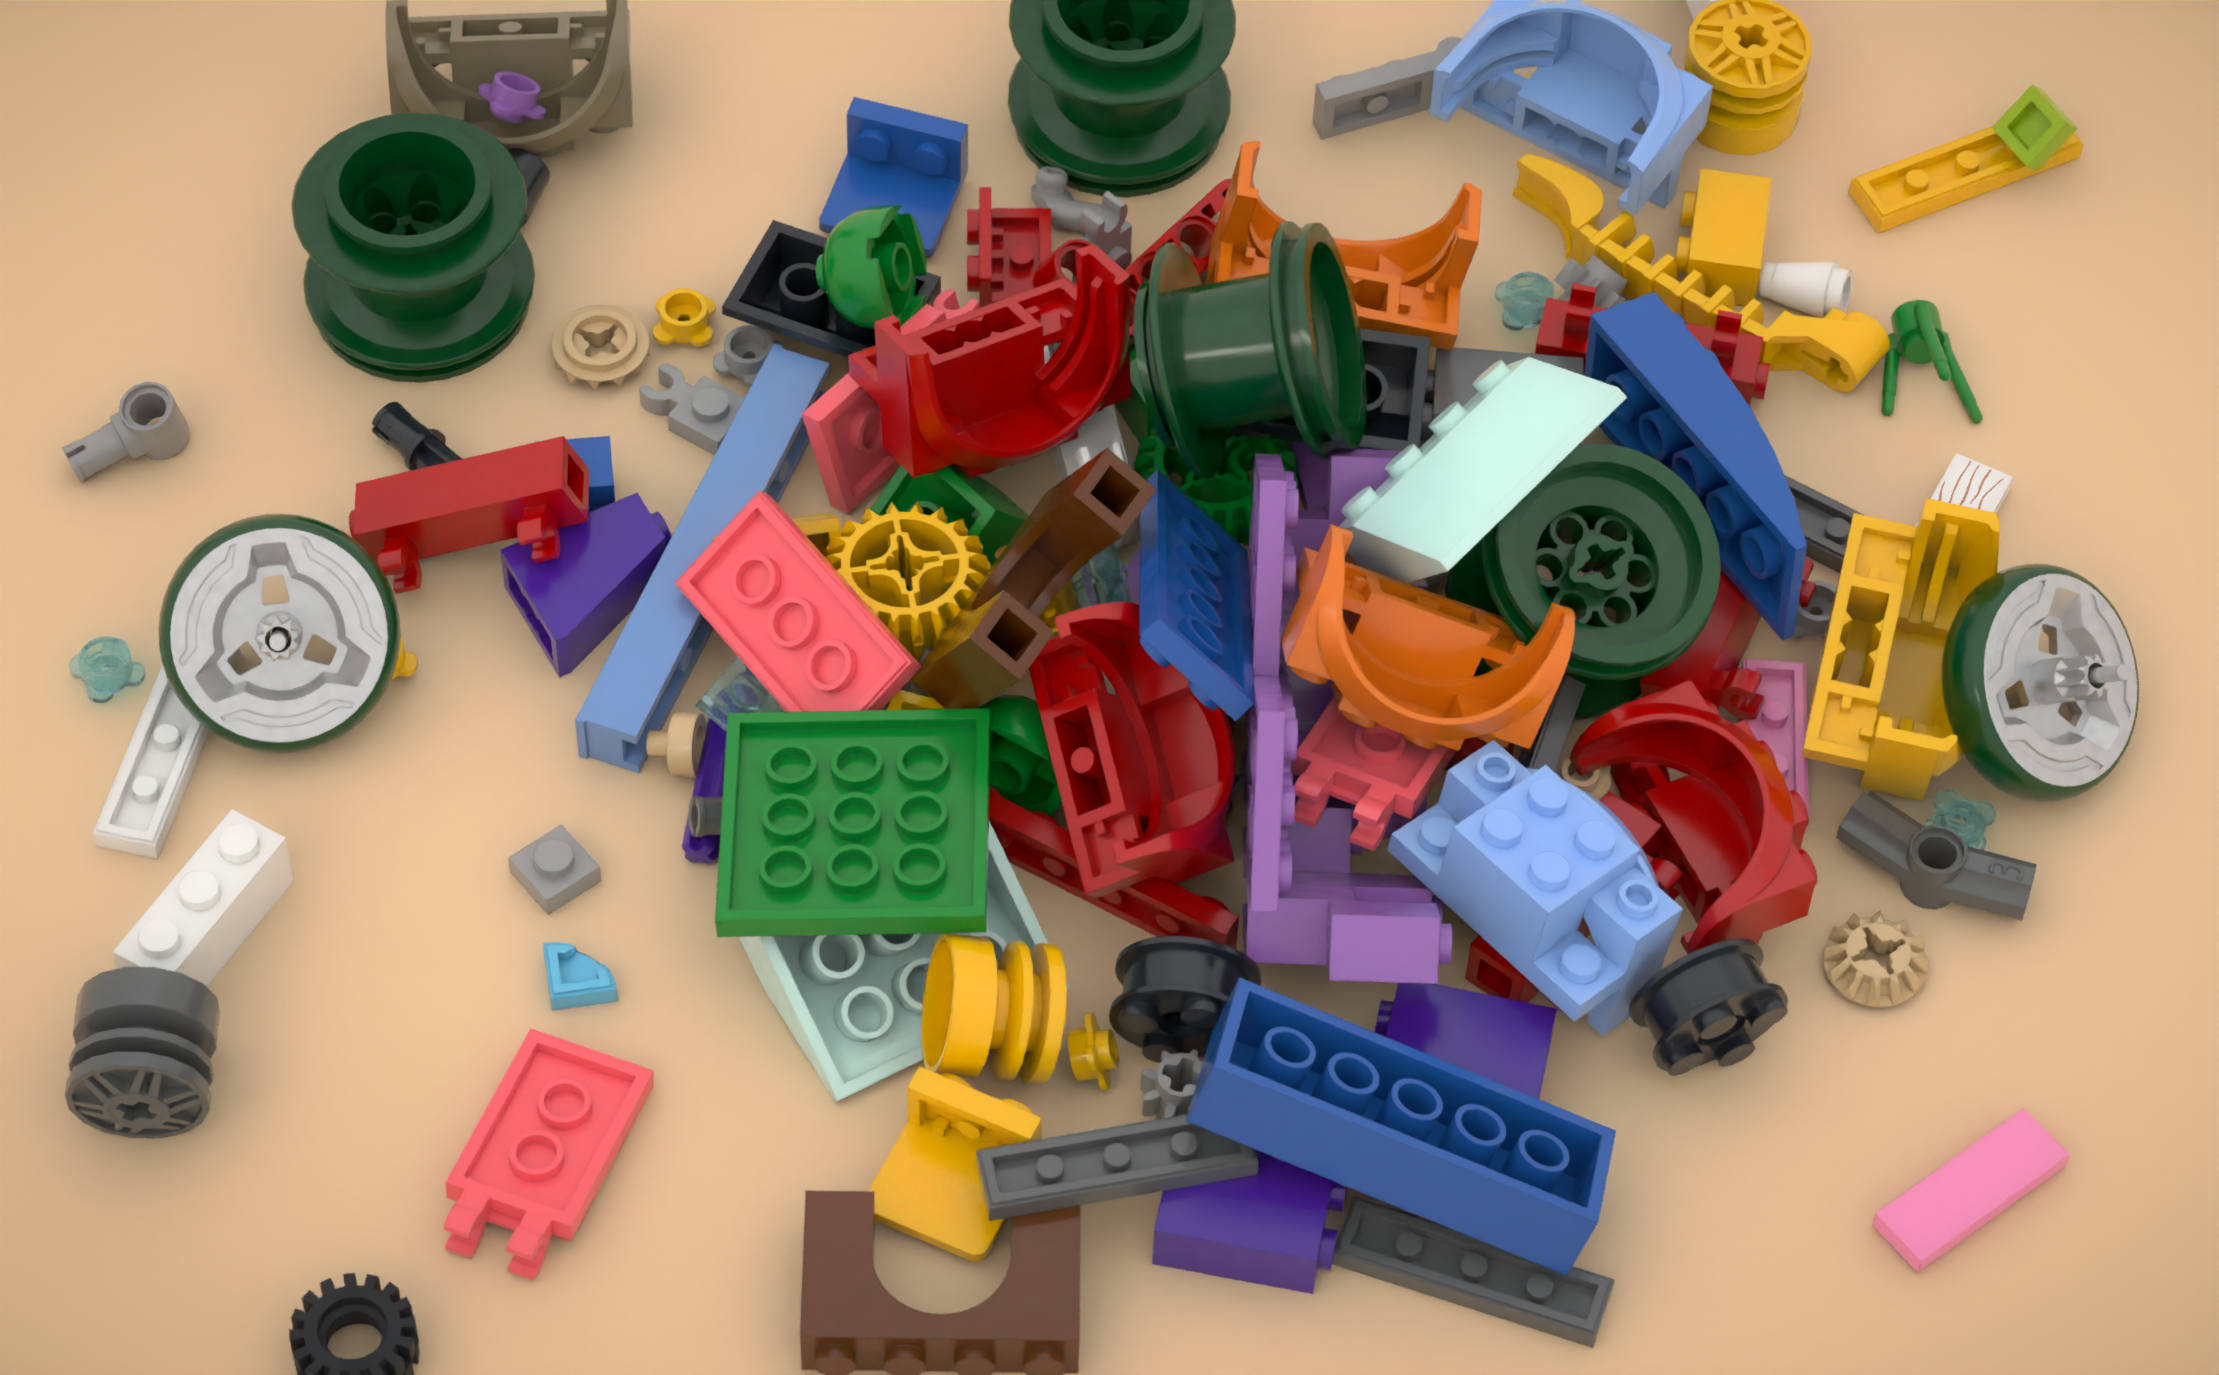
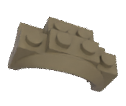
M407 0L386 1V55L391 115L410 112L432 113L461 119L484 129L502 142L508 150L512 148L523 149L540 157L553 156L561 151H574V139L587 130L594 133H611L619 128L633 127L630 14L627 0H606L607 11L409 17ZM573 59H585L589 63L574 76ZM439 64H451L453 82L441 75L434 67H437ZM498 72H514L527 76L537 82L541 88L537 104L546 109L543 119H532L526 116L525 121L522 123L503 121L491 113L489 101L478 94L479 86L485 83L492 84L494 75Z

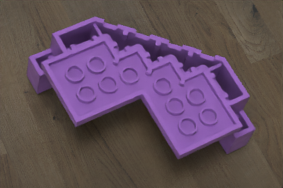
M1340 448L1331 450L1328 459L1326 511L1298 510L1299 491L1296 489L1294 472L1284 471L1281 455L1255 454L1253 508H1250L1248 559L1254 705L1245 712L1248 748L1244 756V778L1246 779L1244 781V802H1246L1247 827L1244 826L1243 878H1246L1247 904L1243 903L1242 934L1245 955L1250 957L1255 963L1326 965L1329 980L1438 984V964H1450L1452 953V925L1443 923V901L1436 895H1432V891L1415 875L1350 873L1351 854L1363 853V847L1349 842L1350 835L1359 822L1358 819L1352 818L1355 805L1330 796L1324 813L1314 828L1294 821L1295 805L1299 799L1298 796H1295L1294 785L1299 776L1292 774L1293 760H1296L1297 749L1333 699L1334 694L1331 686L1332 680L1328 679L1326 684H1316L1296 675L1291 670V666L1286 665L1281 645V637L1300 596L1296 579V565L1304 547L1319 552L1330 525L1339 526L1346 519L1340 512L1344 505L1367 486H1370L1374 491L1377 490L1390 477L1385 467L1401 450H1342ZM1347 552L1345 562L1359 566ZM1425 578L1408 583L1428 590ZM1427 796L1412 819L1393 813L1383 838H1391L1392 833L1427 811Z

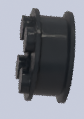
M1162 936L1141 940L1123 949L1116 959L1115 974L1123 985L1122 994L1111 1004L1109 1021L1113 1029L1122 1038L1142 1048L1143 1056L1151 1061L1161 1063V1052L1165 1050L1171 1055L1176 1053L1189 1054L1192 1050L1198 1051V1057L1204 1058L1212 1030L1239 977L1261 986L1262 974L1258 965L1250 957L1235 948L1212 940L1187 936Z
M1732 939L1698 949L1676 960L1655 974L1634 995L1629 1005V1014L1635 1024L1647 1027L1656 1042L1653 1049V1059L1660 1069L1667 1071L1671 1076H1676L1716 1059L1719 1065L1723 1067L1736 1064L1747 1058L1754 1051V1040L1759 1038L1787 1014V994L1781 986L1768 983L1760 968L1763 963L1764 954L1757 942L1750 939Z

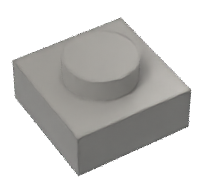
M562 824L508 858L510 873L548 915L601 882L600 866Z

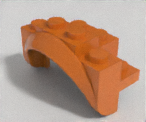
M1331 524L1319 552L1304 547L1296 565V579L1300 596L1281 637L1286 665L1291 666V670L1296 675L1316 684H1326L1328 679L1332 680L1331 686L1337 709L1341 710L1343 716L1353 723L1367 728H1376L1378 724H1381L1386 728L1402 733L1410 742L1427 749H1437L1440 744L1459 751L1464 739L1478 737L1486 743L1495 740L1502 747H1507L1509 743H1513L1527 749L1531 748L1563 678L1570 658L1575 633V615L1572 609L1551 603L1538 632L1526 646L1525 642L1520 641L1506 625L1501 616L1345 562V555L1353 539L1352 531ZM1481 658H1485L1486 664L1494 670L1473 677Z

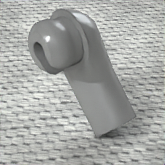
M1042 167L1036 173V185L1031 187L1032 200L1038 208H1051V224L1055 227L1085 232L1079 227L1081 213L1087 208L1097 215L1102 205L1074 200L1070 192L1065 189L1068 180L1066 172L1057 167Z

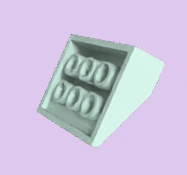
M1531 357L1521 359L1509 365H1506L1502 360L1497 361L1473 382L1472 385L1478 391L1475 396L1463 407L1458 401L1453 403L1430 423L1429 428L1434 432V435L1419 449L1415 444L1409 445L1387 464L1385 470L1389 473L1390 477L1377 490L1374 491L1370 486H1367L1344 505L1340 512L1346 519L1338 527L1353 533V539L1347 550L1348 554L1360 567L1405 583L1449 571L1627 397L1618 387Z
M989 821L987 932L947 934L989 938L994 946L998 966L1006 945L1013 940L1024 941L1030 951L1033 946L1039 943H1049ZM945 933L739 937L765 992L835 1102L923 1060L921 1016L926 974L933 948L938 938Z

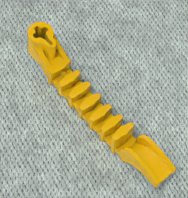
M1529 153L1517 160L1516 167L1519 169L1517 187L1513 189L1512 196L1541 213L1555 224L1562 234L1565 243L1566 259L1570 260L1573 258L1584 266L1594 254L1629 282L1620 295L1622 294L1633 300L1655 292L1672 312H1677L1683 318L1685 323L1715 328L1718 310L1737 313L1733 311L1735 308L1733 290L1725 284L1709 298L1704 295L1706 290L1703 275L1694 269L1681 282L1676 280L1678 278V266L1676 259L1667 253L1657 263L1651 265L1654 258L1652 240L1643 233L1632 242L1636 235V228L1633 216L1628 212L1624 211L1602 230H1599L1597 219L1603 209L1604 197L1600 187L1591 179L1562 164ZM1754 298L1739 312L1743 314L1739 333L1763 337L1759 362L1770 363L1769 371L1802 370L1831 389L1839 392L1853 390L1890 348L1888 334L1882 325L1871 316L1862 312L1854 311L1847 314L1840 309L1832 308L1824 318L1797 316L1785 310L1769 328L1762 325L1764 322L1763 307Z

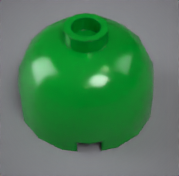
M873 206L855 211L834 226L824 245L823 254L817 258L816 279L820 289L826 291L829 301L845 320L858 326L875 329V321L894 315L900 320L901 327L924 307L925 295H914L916 288L915 276L927 275L923 240L913 216L910 213L898 214L902 206Z
M1002 695L993 698L979 707L990 708V786L996 789L1004 799L1030 812L1039 811L1051 817L1061 806L1062 800L1037 701L1023 695Z

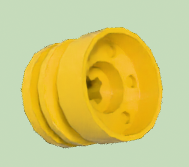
M1720 0L1712 3L1696 16L1689 29L1688 47L1685 51V67L1683 71L1690 72L1699 79L1713 85L1707 123L1696 139L1703 145L1726 154L1754 155L1773 150L1790 138L1799 121L1804 96L1803 86L1807 80L1808 67L1812 55L1811 35L1797 15L1784 5L1770 0Z
M947 933L940 936L931 954L922 1001L921 1048L925 1068L937 1074L950 1073L958 1077L974 1078L979 1076L989 1054L993 1074L998 1081H1011L1019 1073L1024 1083L1041 1085L1048 1082L1055 1069L1060 1052L1067 1012L1066 968L1063 954L1056 944L1039 943L1033 946L1030 951L1024 941L1013 940L1006 945L997 966L994 946L989 938Z

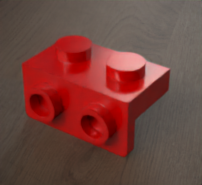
M979 187V209H967V245H979V256H967V292H979L980 308L1034 289L1033 277L1035 271L1052 254L1051 208H991V187Z

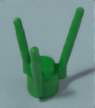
M1913 300L1900 305L1893 311L1891 316L1893 333L1888 334L1890 348L1885 354L1882 413L1885 416H1889L1894 411L1899 357L1905 356L1909 362L1914 364H1925L1932 361L1942 381H1948L1951 378L1973 423H1980L1983 419L1982 413L1952 351L1949 335L1943 331L1938 308L1934 303L1927 300Z

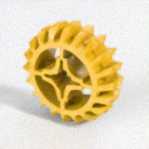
M891 501L886 514L881 516L866 508L864 516H862V524L846 520L844 528L841 530V537H830V542L827 546V556H824L902 645L911 652V655L918 663L924 655V650L932 649L991 569L990 562L987 561V555H983V546L980 543L979 536H968V529L963 519L947 524V516L942 507L929 516L923 514V509L918 501L910 512H899Z

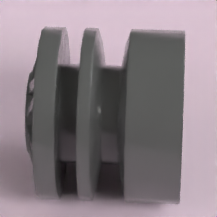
M123 967L101 972L86 981L77 996L73 1027V1037L76 1046L69 1058L70 1075L67 1079L65 1090L68 1109L87 1125L105 1133L129 1138H164L186 1133L202 1124L210 1109L211 1094L209 1086L213 1081L211 1057L216 1050L220 1018L217 997L203 983L187 975L156 967Z

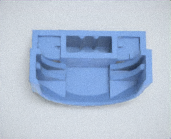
M1494 0L1460 43L1434 70L1429 114L1448 122L1461 106V109L1626 189L1619 198L1618 207L1636 216L1647 201L1665 209L1676 195L1683 154L1706 126L1713 85L1699 79L1690 72L1676 68L1671 59L1673 45L1658 39L1655 35L1646 32L1635 23L1608 10L1588 5L1580 0ZM1526 67H1538L1529 79L1513 71Z
M1492 740L1450 768L1447 772L1438 803L1392 833L1387 848L1388 852L1569 1018L1575 1022L1590 1011L1586 1022L1601 1036L1606 1035L1631 1017L1629 1005L1634 995L1649 979L1661 971L1664 958L1683 910L1659 888L1654 871L1640 844L1625 824L1607 806L1589 793L1561 779L1547 765H1544L1539 770L1525 768L1495 740ZM1582 917H1584L1594 944L1578 931Z

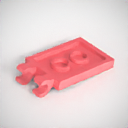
M948 289L935 298L933 306L926 304L900 327L903 335L976 310L980 306L977 300L971 299L965 306L960 308L955 291ZM849 372L801 414L832 507L849 514L899 468L900 464L883 448L880 405L850 377Z
M1333 697L1297 749L1296 760H1293L1292 774L1299 776L1294 785L1295 796L1299 797L1295 805L1294 821L1314 828L1324 813L1329 797L1332 796L1356 806L1352 818L1358 819L1359 822L1351 833L1349 842L1374 851L1384 836L1392 814L1396 813L1412 819L1457 750L1440 744L1437 749H1427L1410 742L1402 733L1386 728L1381 724H1378L1376 728H1367L1355 724L1343 716L1341 710L1337 709L1336 701Z
M530 1028L445 1182L446 1198L457 1201L444 1223V1230L451 1232L445 1244V1249L471 1258L480 1244L486 1221L514 1231L507 1245V1252L514 1254L508 1266V1272L534 1280L543 1265L552 1235L568 1241H572L654 1087V1070Z

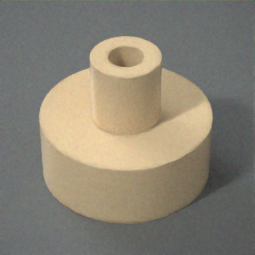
M675 712L671 717L668 731L649 730L646 740L648 756L667 757L671 776L696 777L707 729L704 715L702 713Z

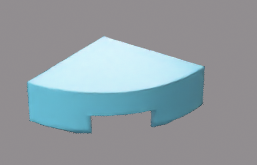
M560 942L543 943L552 1011L618 1002L615 980L610 970L604 964H600L588 955L578 952L576 946Z

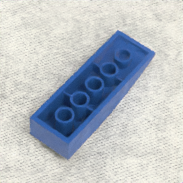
M1655 292L1592 314L1590 316L1584 376L1618 387L1627 397L1598 426L1614 445L1637 450L1661 462L1683 479L1699 498L1712 521L1719 543L1722 571L1782 640L1794 637L1807 544L1792 492L1778 458L1750 406L1725 373L1716 355L1701 345L1687 329L1683 318L1677 312H1672Z

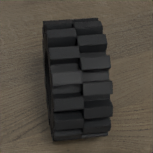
M355 1273L343 1274L345 1286L335 1288L332 1279L328 1278L320 1282L322 1297L318 1298L309 1290L302 1297L304 1311L295 1308L291 1317L293 1329H289V1337L298 1375H414L412 1363L418 1364L420 1356L415 1316H413L412 1306L407 1297L401 1299L399 1288L390 1281L381 1290L379 1276L367 1274L363 1286L357 1285ZM352 1324L374 1326L382 1335L380 1345L374 1352L357 1359L336 1357L328 1348L332 1334Z

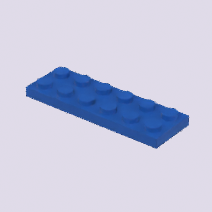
M1157 469L1146 480L1157 490L1140 512V643L1146 653L1156 663L1165 668L1172 664L1188 678L1190 690L1203 705L1211 710H1216L1220 707L1232 719L1237 721L1254 705L1248 550Z

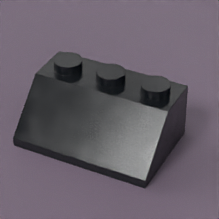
M773 220L722 305V314L845 357L876 345L875 329L864 328L845 320L829 301L826 291H822L817 283L816 261L819 255L823 254L824 245L828 238ZM929 272L924 276H915L916 288L914 295H925L924 306L926 304L933 306L935 298L941 293V276Z
M1360 328L1366 370L1367 415L1362 441L1357 448L1352 449L1402 451L1411 444H1415L1419 449L1431 338ZM1294 417L1232 427V433L1305 443L1297 428Z

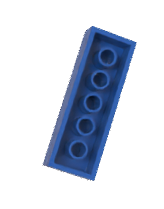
M1240 977L1212 1030L1186 1119L1187 1122L1209 1130L1212 1133L1256 1149L1278 1160L1288 1162L1337 1182L1342 1186L1357 1190L1401 1208L1404 1211L1426 1218L1566 1276L1598 1224L1616 1131Z

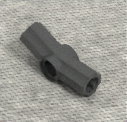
M1872 791L1867 794L1862 793L1850 807L1846 817L1839 825L1836 838L1899 879L1903 895L1912 904L1925 909H1938L1953 902L2022 921L2037 864L1969 847L1955 830L1939 825L1925 827ZM1927 865L1935 866L1940 869H1933Z

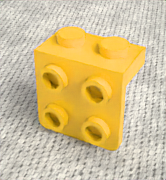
M919 1066L907 1087L908 1122L868 1190L874 1191L875 1220L969 1261H982L989 1254L1008 1218L989 1221L976 1166V1150L1039 1140L1042 1135V1117L1033 1114L1028 1107L1012 1099L999 1100L977 1091L956 1075L950 1073L937 1074Z

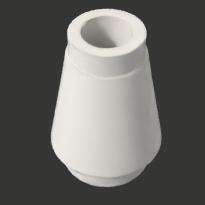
M1766 262L1761 275L1759 293L1762 298L1771 299L1774 302L1814 317L1824 318L1832 308L1840 309L1846 313L1851 297L1853 274L1851 270L1841 269L1838 262Z

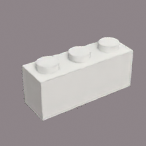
M232 809L114 949L113 955L116 968H161L187 975L207 987L293 883L294 879L286 838Z

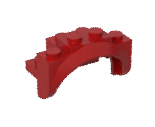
M1129 602L1098 604L1054 617L1059 636L1049 639L1029 667L1084 893L1095 898L1102 897L1153 876L1181 883L1235 862L1225 824L1228 806L1231 804L1230 796L1235 774L1234 741L1227 714L1220 707L1216 710H1211L1203 705L1190 690L1188 678L1172 664L1168 668L1162 667L1146 653L1140 643L1141 637L1139 636L1140 605ZM1103 673L1112 684L1117 695L1107 692ZM1147 828L1145 835H1143L1142 830Z
M1688 680L1610 710L1595 720L1580 735L1569 758L1579 776L1611 766L1610 773L1618 787L1621 799L1627 803L1641 806L1652 816L1653 820L1662 825L1656 857L1671 862L1683 872V876L1675 885V888L1679 891V895L1698 924L1694 931L1683 934L1680 943L1687 954L1703 947L1732 939H1750L1759 944L1763 932L1808 915L1814 887L1817 885V872L1809 854L1801 849L1805 829L1809 823L1808 811L1799 793L1795 790L1789 791L1769 745L1763 740L1758 741L1745 720L1733 724L1722 718L1715 704L1710 700L1704 701L1692 680ZM1667 767L1688 775L1670 782Z

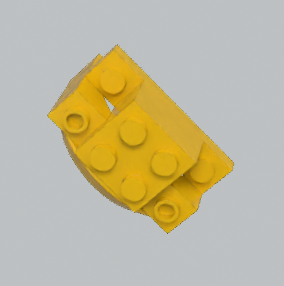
M1926 498L1917 526L1857 513L1853 514L1809 707L1808 725L1801 757L1863 770L1859 788L1923 801L1932 776L1938 777L1960 761L1963 752L1958 745V736L1953 735L1944 705L1942 692L1943 652L1951 623L1966 597L1980 583L1998 572L2001 526L1997 513Z

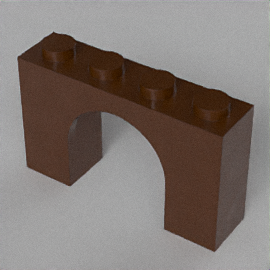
M1106 448L1048 490L921 664L922 667L912 676L911 680L946 709L979 708L1019 682L1054 634V631L1042 622L1039 616L1065 584L1090 559L1124 536L1157 489L1111 450Z
M874 1191L805 1192L800 1321L801 1370H817L824 1375H847L853 1371H886L891 1375H919L924 1371L956 1372L959 1375H991L993 1372L1026 1373L1027 1375L1078 1373L1080 1343V1205L1011 1217L1010 1264L1007 1274L998 1289L985 1301L968 1310L950 1314H933L915 1310L898 1301L884 1288L874 1268Z

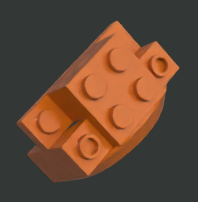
M1258 141L1245 142L1241 145L1239 157L1211 239L1207 284L1269 273L1271 243L1276 229L1286 220L1270 210L1259 197V189H1255L1253 174L1260 149V142ZM1464 182L1449 210L1439 221L1422 231L1408 236L1374 241L1347 240L1333 237L1349 278L1360 328L1431 338V347L1446 350L1453 349L1458 336L1461 286L1479 243L1481 189L1471 183Z

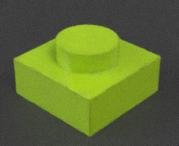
M2031 85L1991 127L2023 164L2035 171H2038L2078 129L2045 91L2035 85Z

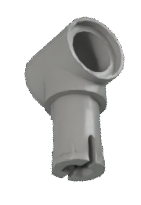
M143 382L134 385L124 394L120 400L119 412L109 417L110 423L80 440L63 446L62 450L80 482H83L97 474L100 470L129 455L133 460L142 455L153 460H165L174 457L187 444L190 430L171 392L164 385L157 382ZM162 417L156 423L147 425L151 420Z

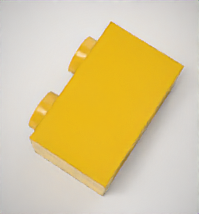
M1700 168L1696 192H1684L1679 226L1690 227L1691 230L1690 237H1678L1675 259L1678 272L1685 273L1684 279L1694 269L1703 275L1706 290L1705 296L1711 298L1725 284L1733 290L1735 305L1745 307L1753 298L1755 299L1762 264L1772 178Z

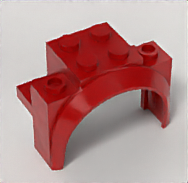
M1091 244L1075 250L1077 288L1066 278H1062L906 335L901 333L900 320L894 315L875 321L876 345L848 355L850 377L880 405L883 448L913 478L937 472L953 463L969 478L980 474L991 473L998 468L1029 461L1043 455L1058 445L1077 439L1078 430L1096 412L1131 398L1129 350L1130 275L1097 245ZM1061 342L1055 353L1045 364L1044 346Z

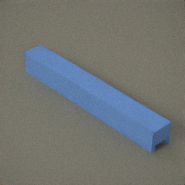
M773 344L575 719L579 757L587 760L590 757L640 773L648 757L646 740L649 730H662L714 629L677 587L675 582L713 542V536L719 535L759 490L770 495L777 504L779 503L810 443L801 414L826 393L820 389L830 372V363L783 349L782 345Z

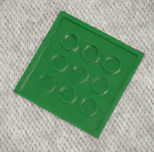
M990 708L728 713L715 911L717 937L987 932L991 751Z

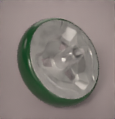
M264 514L235 521L220 528L206 537L184 558L175 571L162 601L158 637L161 660L170 685L183 706L197 721L217 736L236 745L258 751L280 753L311 749L339 738L353 729L375 708L384 695L395 671L400 650L401 630L397 602L386 575L370 553L355 539L340 529L314 518L293 514ZM282 575L288 591L289 602L264 604L262 602L263 578ZM316 634L336 646L337 650L330 664L304 658V652L312 635ZM244 642H249L262 659V663L242 674H238L229 663L228 658Z
M2025 564L2002 570L1984 580L1973 589L1958 609L1946 638L1942 660V692L1953 735L1958 736L1960 749L1977 772L1993 786L2007 794L2024 800L2043 802L2058 801L2080 795L2098 785L2111 773L2130 742L2139 703L2138 669L2128 631L2112 603L2094 584L2074 571L2049 564ZM2042 627L2043 632L2049 638V653L2039 651L2038 649ZM2063 702H2067L2066 706L2072 715L2070 722L2058 714V709Z

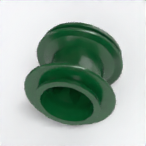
M1232 0L1011 1L1009 29L1013 45L1020 59L1016 63L1009 81L1008 107L1017 139L1026 155L1039 169L1042 167H1057L1064 170L1068 176L1066 186L1081 192L1103 196V194L1109 191L1116 197L1150 195L1172 188L1192 177L1207 164L1218 147L1230 116L1231 91L1226 73L1221 65L1228 57L1235 39L1236 13Z
M401 113L367 120L338 133L321 146L304 165L294 187L291 207L295 231L301 245L310 255L306 262L303 280L305 302L322 338L333 352L348 364L372 376L398 382L422 383L446 380L468 373L490 362L506 349L519 333L528 314L529 303L533 295L535 271L532 253L524 236L520 233L525 220L528 200L525 178L516 159L502 142L484 129L461 119L432 113Z
M1292 221L1282 222L1276 229L1271 243L1269 273L1203 285L1193 262L1177 244L1164 243L1157 250L1151 266L1150 279L1139 286L1136 294L1134 340L1139 377L1145 402L1154 428L1166 447L1171 450L1178 449L1184 462L1195 475L1201 479L1213 478L1221 467L1225 453L1227 428L1294 417L1305 444L1321 460L1329 459L1330 451L1339 447L1342 450L1359 446L1364 435L1367 415V387L1363 344L1349 278L1336 243L1325 226L1321 223L1305 224L1301 229Z
M1613 444L1578 445L1448 571L1445 596L1501 616L1506 625L1520 641L1525 642L1526 646L1538 632L1551 603L1564 604L1572 608L1576 614L1575 633L1570 658L1563 677L1567 675L1586 684L1574 719H1586L1604 715L1610 710L1636 699L1642 694L1640 685L1642 676L1649 675L1670 665L1692 646L1706 626L1718 593L1721 572L1719 543L1712 521L1699 498L1681 477L1664 464L1637 450ZM1543 565L1548 568L1553 580L1548 581L1541 578L1537 573L1536 566ZM1580 570H1581L1583 573H1587V572H1590V571H1592V570H1593V572H1595V573H1593V574H1591V575H1590L1589 573H1587V574H1585V575H1583V576H1580V574H1579ZM1604 607H1610L1616 611L1615 623L1606 617ZM1481 658L1476 669L1478 676L1494 670L1486 664L1485 658Z

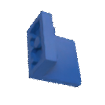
M853 97L846 114L847 155L819 218V229L822 232L831 233L836 224L857 210L873 206L899 205L902 207L899 209L898 214L910 213L915 219L923 240L925 257H932L968 172V124Z

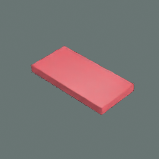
M760 490L675 582L677 587L786 712L882 710L922 667L770 495Z

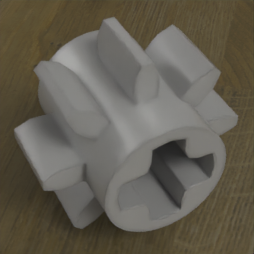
M1594 254L1584 266L1571 258L1554 279L1565 290L1558 300L1570 301L1572 283L1597 287L1594 306L1608 309L1627 302L1620 293L1629 282Z
M1166 1050L1162 1051L1161 1063L1157 1071L1152 1069L1142 1070L1140 1089L1146 1093L1142 1096L1141 1113L1143 1117L1156 1115L1157 1119L1179 1116L1180 1114H1188L1203 1064L1198 1059V1051L1192 1050L1189 1054L1176 1053L1172 1055Z

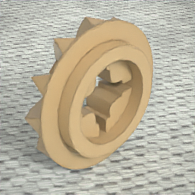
M591 305L575 310L563 318L553 332L551 349L555 367L563 369L571 383L586 380L595 390L600 382L613 381L620 387L624 377L629 373L640 374L643 360L649 356L647 329L637 316L617 306ZM611 342V354L601 351L595 356L590 357L591 344L600 348L606 343Z
M1881 910L1872 917L1860 918L1853 913L1845 924L1840 927L1833 926L1823 951L1824 970L1831 984L1848 999L1871 1007L1894 1006L1912 998L1923 986L1930 963L1925 953L1924 937H1915L1909 931L1906 919L1900 923L1886 920ZM1867 943L1869 946H1873L1878 953H1890L1886 968L1884 966L1881 967L1875 959L1864 961Z

